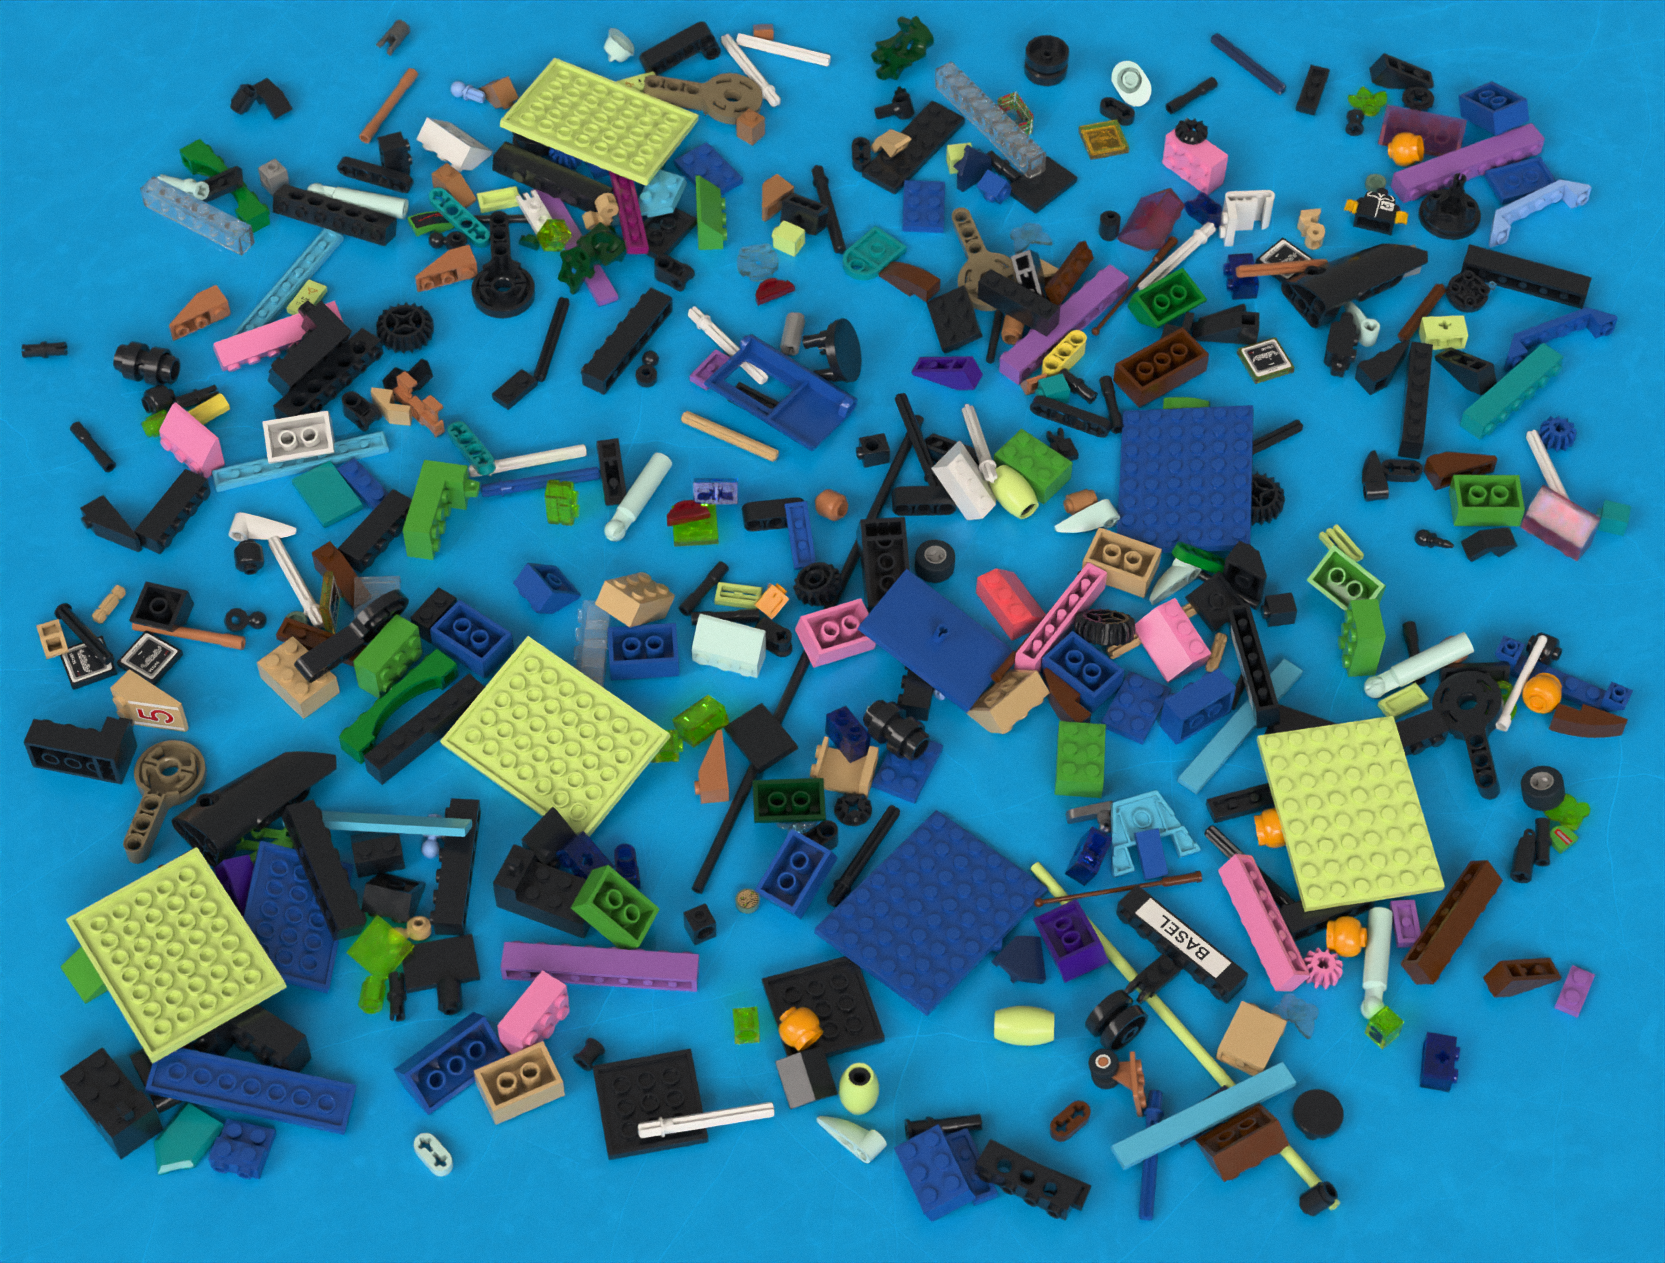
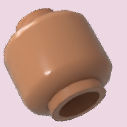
M826 489L816 497V512L820 516L837 521L846 515L848 503L843 494Z

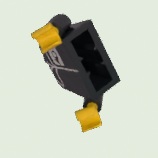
M1378 188L1376 192L1368 191L1364 197H1360L1356 201L1352 199H1347L1344 211L1347 210L1352 214L1356 213L1353 227L1391 235L1394 223H1404L1407 225L1408 213L1401 211L1400 207L1396 205V198L1389 196L1388 190L1385 188Z

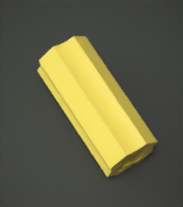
M217 394L191 409L188 413L204 425L230 410V406L222 394Z

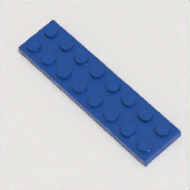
M179 1048L152 1064L145 1093L345 1135L357 1085Z

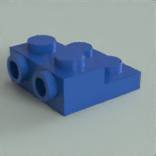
M227 1119L221 1136L216 1138L208 1158L211 1168L219 1173H235L244 1179H251V1177L260 1179L276 1137L275 1129Z

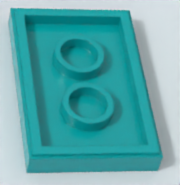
M331 461L292 479L293 486L324 528L363 509V504Z

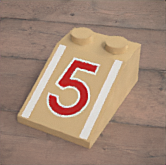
M130 669L110 688L113 695L112 700L116 705L119 717L132 719L133 723L139 726L186 732L189 729L182 703Z

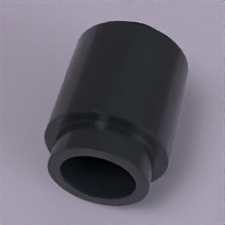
M250 84L240 85L231 99L230 107L234 112L243 115L249 111L258 97L255 87Z
M1105 211L1100 216L1098 232L1105 241H1113L1119 234L1121 217L1117 212Z
M444 977L439 980L437 985L438 1010L445 1015H454L463 1008L461 984L455 977Z
M1328 1181L1318 1182L1300 1194L1299 1206L1305 1214L1316 1216L1334 1204L1338 1197L1337 1191Z

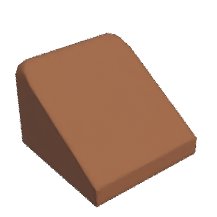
M773 24L753 25L754 37L774 40Z
M1046 373L1027 379L1020 384L1025 395L1035 393V390L1038 388V380L1046 378Z

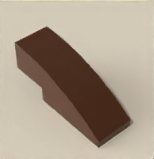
M892 261L878 274L879 277L909 297L915 294L925 302L940 291L941 279L910 264Z
M1046 667L1043 671L1042 680L1050 692L1047 695V699L1061 721L1090 723L1091 713L1079 704L1081 694Z
M1558 703L1549 730L1577 737H1614L1622 735L1628 719L1585 704L1582 705L1581 710H1577Z

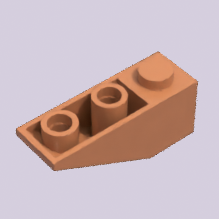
M470 245L448 250L415 276L417 292L476 277L478 274L477 263Z
M217 285L197 293L169 324L173 341L231 315L228 301Z

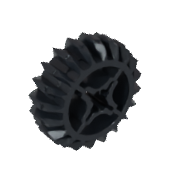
M407 302L404 305L397 303L396 307L389 306V310H383L382 315H379L376 324L377 337L381 339L382 346H386L388 350L393 349L395 353L400 350L403 354L406 351H411L413 354L414 349L421 351L422 345L427 346L428 341L432 340L434 331L433 319L428 310H424L423 306L417 307L415 302L412 305H409Z
M1257 471L1255 474H1252L1251 524L1253 526L1255 523H1259L1262 526L1264 521L1270 524L1272 519H1277L1283 511L1285 503L1284 489L1281 488L1280 482H1275L1274 477L1267 478L1266 473L1262 476Z
M1084 610L1076 615V620L1074 621L1075 633L1088 643H1093V645H1125L1134 639L1136 631L1134 618L1116 610Z

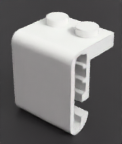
M1230 191L1226 193L1221 226L1219 227V236L1223 238L1225 247L1233 246L1235 231L1252 230L1254 221L1262 220L1261 229L1268 228L1275 198L1273 191Z

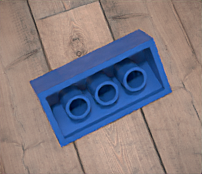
M472 1012L393 1070L406 1091L425 1113L429 1115L475 1081L474 1070L508 1055L485 1016Z

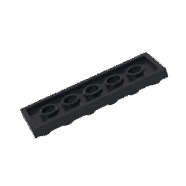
M932 100L900 132L911 138L907 147L891 158L883 150L862 171V177L895 195L904 186V180H910L965 124V118Z

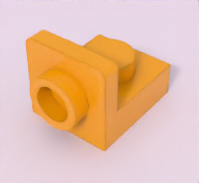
M769 583L766 591L754 604L770 619H773L789 600L785 596L787 591L778 583L775 586Z

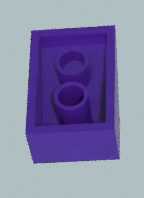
M1077 899L1033 918L1064 982H1068L1109 963L1102 943Z

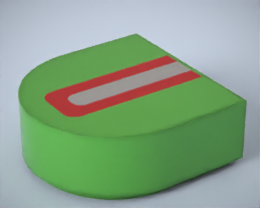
M1556 826L1550 832L1552 847L1560 854L1575 844L1579 838L1565 826Z

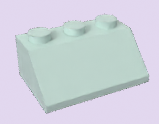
M700 614L692 645V661L701 665L717 667L723 671L729 670L740 673L746 677L758 678L766 657V631Z

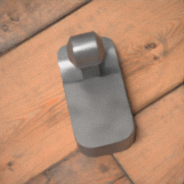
M1113 801L1070 809L1065 814L1067 823L1073 824L1097 818V822L1100 824L1099 831L1102 834H1108L1111 832L1110 815Z

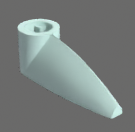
M1352 302L1344 304L1345 311L1351 312L1354 317L1353 324L1357 325L1356 334H1359L1358 342L1366 347L1375 345L1380 329L1379 323L1374 319H1368Z
M1104 499L1057 524L1055 531L1077 533L1099 527L1110 528L1117 524L1120 516L1110 500Z
M1176 558L1172 566L1160 577L1153 588L1149 599L1151 604L1154 605L1194 581L1202 569Z
M817 1117V1122L829 1134L864 1163H870L887 1145L885 1139L875 1130L868 1131L852 1122L839 1118Z

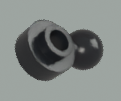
M433 232L429 236L428 242L433 248L438 249L446 245L447 249L451 250L466 246L467 237L461 232H451L447 237H444L440 232Z
M647 351L642 357L644 365L636 370V382L645 388L652 387L657 382V371L654 367L659 362V356L656 352Z
M240 608L231 609L224 617L226 628L232 632H239L247 625L254 629H261L267 623L264 613L256 611L247 616L246 612ZM232 617L238 618L239 624H233Z

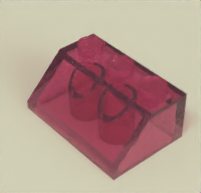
M1172 188L1142 197L1119 234L1118 241L1143 251L1161 248L1165 244L1166 237L1173 230L1176 220L1180 218L1185 206Z
M1543 484L1526 511L1521 528L1543 540L1547 545L1561 551L1567 557L1578 561L1591 546L1600 518Z

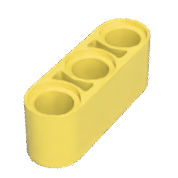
M1080 330L1071 331L1044 358L1042 374L1046 373L1047 377L1058 375L1064 368L1069 371L1085 354L1086 334Z

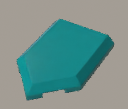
M185 1103L154 1141L158 1175L183 1168L184 1170L195 1168L215 1143L216 1138L220 1137L224 1125L192 1104Z

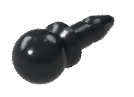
M1421 529L1415 534V542L1419 546H1428L1429 548L1437 546L1445 549L1454 547V544L1450 541L1438 538L1436 533H1430L1426 529Z

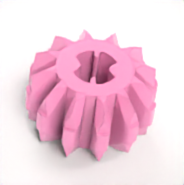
M1318 947L1315 953L1309 951L1306 958L1303 959L1311 975L1306 979L1307 984L1315 983V989L1322 985L1326 990L1329 984L1335 986L1338 979L1342 977V961L1337 960V953L1329 954V948L1322 952Z

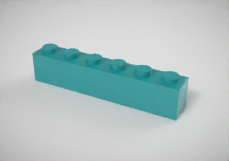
M1542 343L1463 412L1460 426L1479 440L1486 434L1490 435L1499 423H1504L1512 411L1516 412L1526 399L1530 400L1534 396L1538 388L1545 387L1552 376L1556 377L1560 373L1564 356L1545 343Z

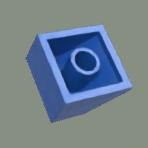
M527 563L513 582L518 588L519 594L526 598L531 604V608L539 614H553L576 601L581 596L556 566Z

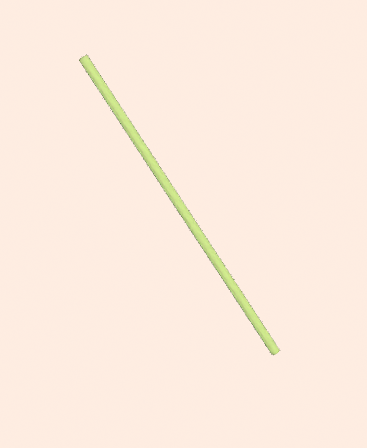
M1040 862L1035 863L1030 870L1054 897L1068 895ZM1073 900L1060 901L1059 903L1064 905ZM1088 918L1102 943L1108 959L1131 982L1138 973ZM1139 988L1136 989L1139 994H1140L1141 992H1143V991H1142L1141 989H1139ZM1157 995L1146 1000L1221 1087L1225 1085L1227 1088L1236 1085ZM1290 1145L1283 1148L1280 1154L1310 1188L1318 1182H1322ZM1336 1199L1334 1204L1328 1208L1331 1211L1340 1204V1201Z

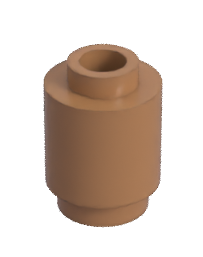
M1006 315L1001 332L1002 340L1006 344L1015 345L1019 339H1022L1025 324Z
M1084 489L1066 495V500L1063 501L1065 511L1073 516L1097 503L1098 500L1093 490Z

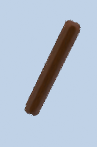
M1436 284L1400 330L1397 335L1400 342L1406 341L1413 336L1420 326L1422 317H1427L1444 295L1446 289L1443 284Z

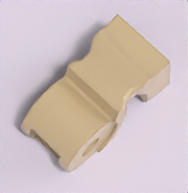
M604 193L595 200L598 212L589 211L582 215L586 229L592 230L599 222L606 226L611 225V222H613L612 217L619 211L615 196L612 193Z
M1321 208L1301 210L1297 229L1300 230L1301 236L1305 237V246L1312 250L1321 248L1325 235L1324 225L1318 223Z

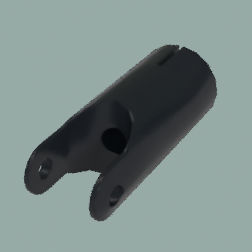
M1532 829L1524 831L1523 837L1519 839L1518 845L1514 849L1510 878L1517 883H1528L1532 879L1536 854V835Z

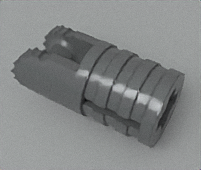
M396 20L376 46L381 48L387 41L391 44L387 54L391 55L406 35L410 33V27L404 21Z

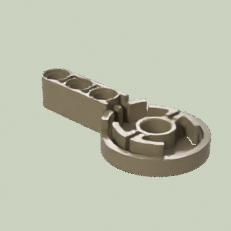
M720 74L705 83L657 75H649L644 80L643 93L678 107L702 110L705 115L709 114L715 120L726 124H737L736 120L749 108L759 114L762 106L763 96L760 87L752 79L740 74ZM733 98V99H736L737 101H736V102H731V101H728V100H726V99Z
M962 207L957 208L952 212L953 227L968 260L959 272L958 287L965 285L973 308L981 311L998 310L978 299V281L992 269L1018 284L1012 259L1000 253L989 252L984 246L969 210Z
M178 740L163 741L148 748L137 760L134 778L137 788L143 797L123 841V846L130 862L140 864L147 860L167 811L172 806L189 801L203 788L207 777V769L202 754L193 745ZM167 768H178L174 775L165 776L162 774Z

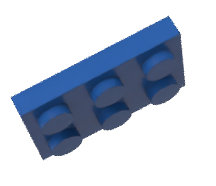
M707 142L674 159V166L695 187V176H701L720 188L721 195L743 184V177Z
M1541 157L1486 170L1484 175L1502 205L1519 200L1556 182Z
M904 180L902 231L944 233L945 182Z
M1129 671L1101 724H1106L1107 730L1143 745L1163 708L1164 699L1171 694V688Z
M930 740L926 751L918 759L911 761L906 757L899 759L889 751L872 781V787L915 804L943 751V745Z

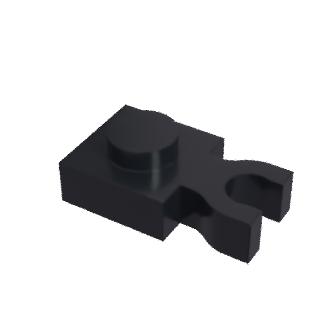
M1062 427L1058 428V436H1054L1051 431H1047L1046 438L1050 442V448L1070 461L1078 459L1079 453L1071 438L1064 439Z

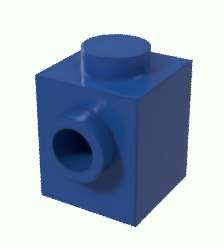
M990 170L986 171L976 186L984 194L983 198L990 203L995 201L1000 205L1003 200L1009 197L1012 189L1008 181Z

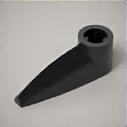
M1375 450L1368 454L1362 469L1363 496L1366 502L1384 500L1389 497L1386 477Z

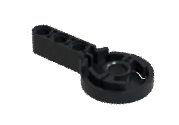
M495 211L489 217L491 260L482 266L483 270L473 280L472 298L477 309L485 315L494 318H511L522 314L532 305L535 299V285L532 276L525 269L521 268V263L511 258L508 215L503 211ZM502 287L510 288L505 292L497 291V289Z
M399 589L380 596L363 609L347 627L299 657L294 663L295 668L308 683L319 679L362 651L363 643L371 642L396 614L400 616L409 603L408 598Z
M1477 671L1459 672L1446 678L1438 686L1433 696L1432 707L1433 709L1437 708L1450 730L1449 733L1453 734L1456 739L1466 742L1475 782L1481 797L1484 799H1494L1500 793V785L1488 737L1496 729L1495 724L1502 715L1504 707L1503 696L1498 684L1490 676ZM1473 700L1477 702L1472 709H1460L1465 701ZM1487 763L1485 766L1479 767L1481 764ZM1487 783H1492L1490 786H1484Z

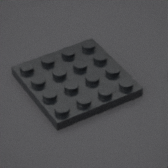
M846 956L762 978V986L778 1031L779 1025L782 1023L780 1017L793 1006L797 1009L801 1007L809 1008L817 1015L820 1021L819 1026L824 1032L817 1041L804 1051L823 1047L827 1058L885 1042V1036L861 969ZM781 1039L786 1057L799 1053L795 1047L788 1046Z
M691 1049L592 1066L608 1160L708 1142L706 1128L665 1134V1137L658 1135L641 1138L638 1132L639 1123L659 1120V1117L667 1119L703 1113Z

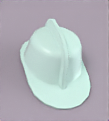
M610 28L609 36L604 44V50L609 54L608 59L610 62L613 60L624 62L631 55H634V46L622 32L615 28Z
M1132 61L1118 63L1112 72V82L1120 96L1131 106L1145 104L1150 99L1152 87L1148 78L1136 63Z

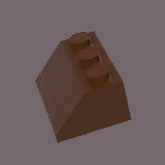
M1260 1103L1195 1139L1214 1172L1224 1182L1235 1179L1241 1172L1258 1166L1262 1160L1271 1155L1279 1154L1283 1148L1290 1145L1278 1119Z

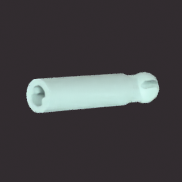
M319 183L311 184L307 191L398 219H405L408 213L409 202L408 199L343 187L335 188Z
M662 453L653 454L617 507L611 521L605 525L604 533L607 539L610 541H620L625 537L626 530L630 524L637 519L672 467V462L666 455Z
M1465 632L1457 634L1392 666L1390 670L1382 674L1369 677L1364 684V691L1371 698H1380L1390 690L1399 686L1403 687L1473 653L1472 644Z
M1383 907L1372 908L1368 913L1367 946L1365 948L1362 987L1365 990V999L1360 1007L1362 1015L1372 1021L1381 1018L1385 1012V1006L1382 1001L1383 992L1387 989L1393 913L1391 910Z

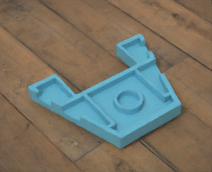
M659 170L650 183L644 186L638 199L641 216L654 217L673 213L686 187L685 177ZM617 213L612 217V225L619 224L620 219Z
M1157 790L1111 804L1113 878L1135 871L1127 848L1136 845L1134 833L1158 828L1160 838L1171 835L1179 858L1200 851L1198 844L1194 843L1188 835L1189 832L1179 823L1174 816V812Z

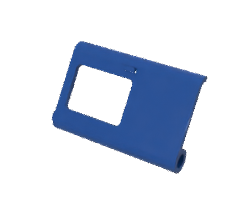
M753 334L744 336L739 345L741 349L704 382V385L810 451L815 450L847 419L858 403L856 397ZM749 362L790 387L792 391L777 406L770 409L727 383L725 379L741 364Z

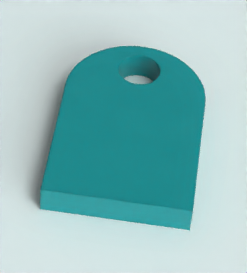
M874 226L845 251L843 255V269L847 275L854 279L871 280L876 278L879 272L892 261L895 262L905 254L906 246L877 226ZM860 266L861 269L855 270L852 267Z

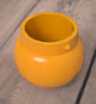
M1409 132L1397 134L1392 142L1388 144L1389 158L1393 159L1399 166H1411L1416 162L1422 161L1424 157V143L1421 135H1414Z
M1539 673L1526 682L1522 691L1525 705L1531 711L1539 714H1546L1555 710L1562 699V685L1559 679L1550 673Z
M1276 808L1266 809L1261 815L1254 816L1259 846L1266 845L1269 848H1280L1286 845Z
M1343 916L1339 917L1336 921H1328L1326 933L1327 948H1329L1330 952H1336L1341 957L1357 956L1361 952L1362 947L1367 946V929L1362 928L1361 922L1354 917Z
M793 1006L780 1017L782 1023L779 1025L778 1032L781 1039L788 1046L795 1047L798 1052H802L811 1046L824 1032L819 1026L820 1021L817 1015L809 1008L801 1007L797 1009Z

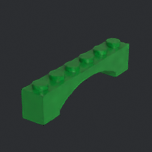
M201 139L179 149L182 164L193 176L200 174L210 178L230 169L227 168L220 156L214 154L209 144L206 145ZM244 181L242 188L230 192L239 205L235 209L238 224L249 235L270 224V211L264 203L261 204L253 191L250 192L247 189Z
M438 649L426 655L416 668L409 670L406 677L399 683H395L387 694L378 698L368 711L361 713L350 727H346L339 736L341 749L362 764L365 761L364 755L377 746L376 739L390 716L406 702L420 694L438 688L444 690L459 676L457 663Z

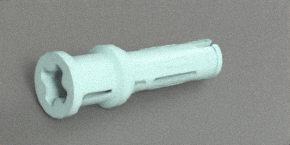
M160 174L156 179L159 187L182 192L186 197L194 196L198 200H204L209 194V186L203 181L196 182L191 178L182 180Z

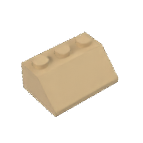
M1011 669L1002 677L1000 683H994L987 689L966 714L990 733L1005 734L1013 728V724L1025 718L1029 710L1040 705L1044 701L1043 698L1050 692L1037 670Z

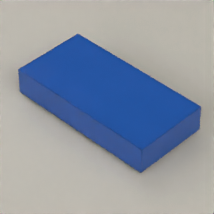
M1159 829L1134 833L1144 880L1169 875Z

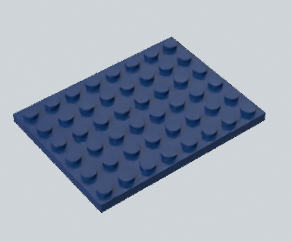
M1253 405L1123 411L1124 428H1122L1118 500L1120 519L1117 520V534L1162 549L1161 553H1172L1171 551L1179 541L1205 551H1231L1239 540L1251 545Z
M936 810L815 927L814 934L928 1016L993 950V946L1001 938L1003 939L1035 907V899L1043 898L1047 894L1048 888Z

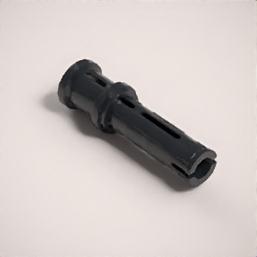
M980 1113L943 1119H933V1117L928 1116L924 1120L910 1121V1119H905L904 1121L907 1140L938 1124L945 1133H954L968 1128V1131L982 1130Z

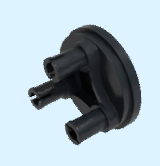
M1460 173L1455 174L1452 186L1449 189L1433 190L1421 202L1418 212L1420 223L1429 233L1436 237L1447 240L1463 239L1472 235L1480 224L1481 213L1479 206L1464 190L1467 180L1464 174H1462L1461 180H1459Z
M836 319L829 324L827 330L820 331L818 334L803 336L802 342L805 349L818 347L819 350L823 349V351H820L821 355H827L830 368L814 370L813 372L833 382L844 381L850 383L858 379L861 371L860 343L853 325L847 319Z

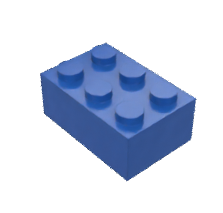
M1493 81L1458 95L1461 117L1494 135H1501L1505 131L1519 127L1529 121L1527 99Z
M461 600L430 628L433 646L484 679L514 649L511 632Z
M676 623L637 625L634 627H607L611 680L679 676Z
M1074 631L1068 634L1042 658L1041 665L1042 675L1047 667L1081 694L1079 703L1091 713L1121 687L1125 671Z
M1219 668L1213 672L1205 673L1198 681L1188 683L1181 691L1176 694L1172 693L1164 699L1159 726L1176 745L1231 713L1236 690L1235 685Z
M791 829L754 891L762 898L801 920L838 857L829 849Z
M939 1124L894 1147L924 1214L931 1222L977 1199L947 1134Z

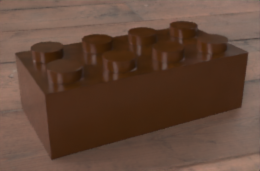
M1182 327L1116 363L1113 381L1140 408L1207 370L1209 354Z

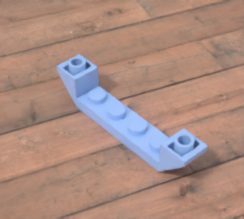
M1560 179L1496 210L1488 246L1492 248L1498 244H1504L1509 238L1510 224L1512 222L1525 218L1534 211L1542 210L1545 206L1556 203L1560 199L1571 209L1584 205L1589 200L1592 187L1588 184Z

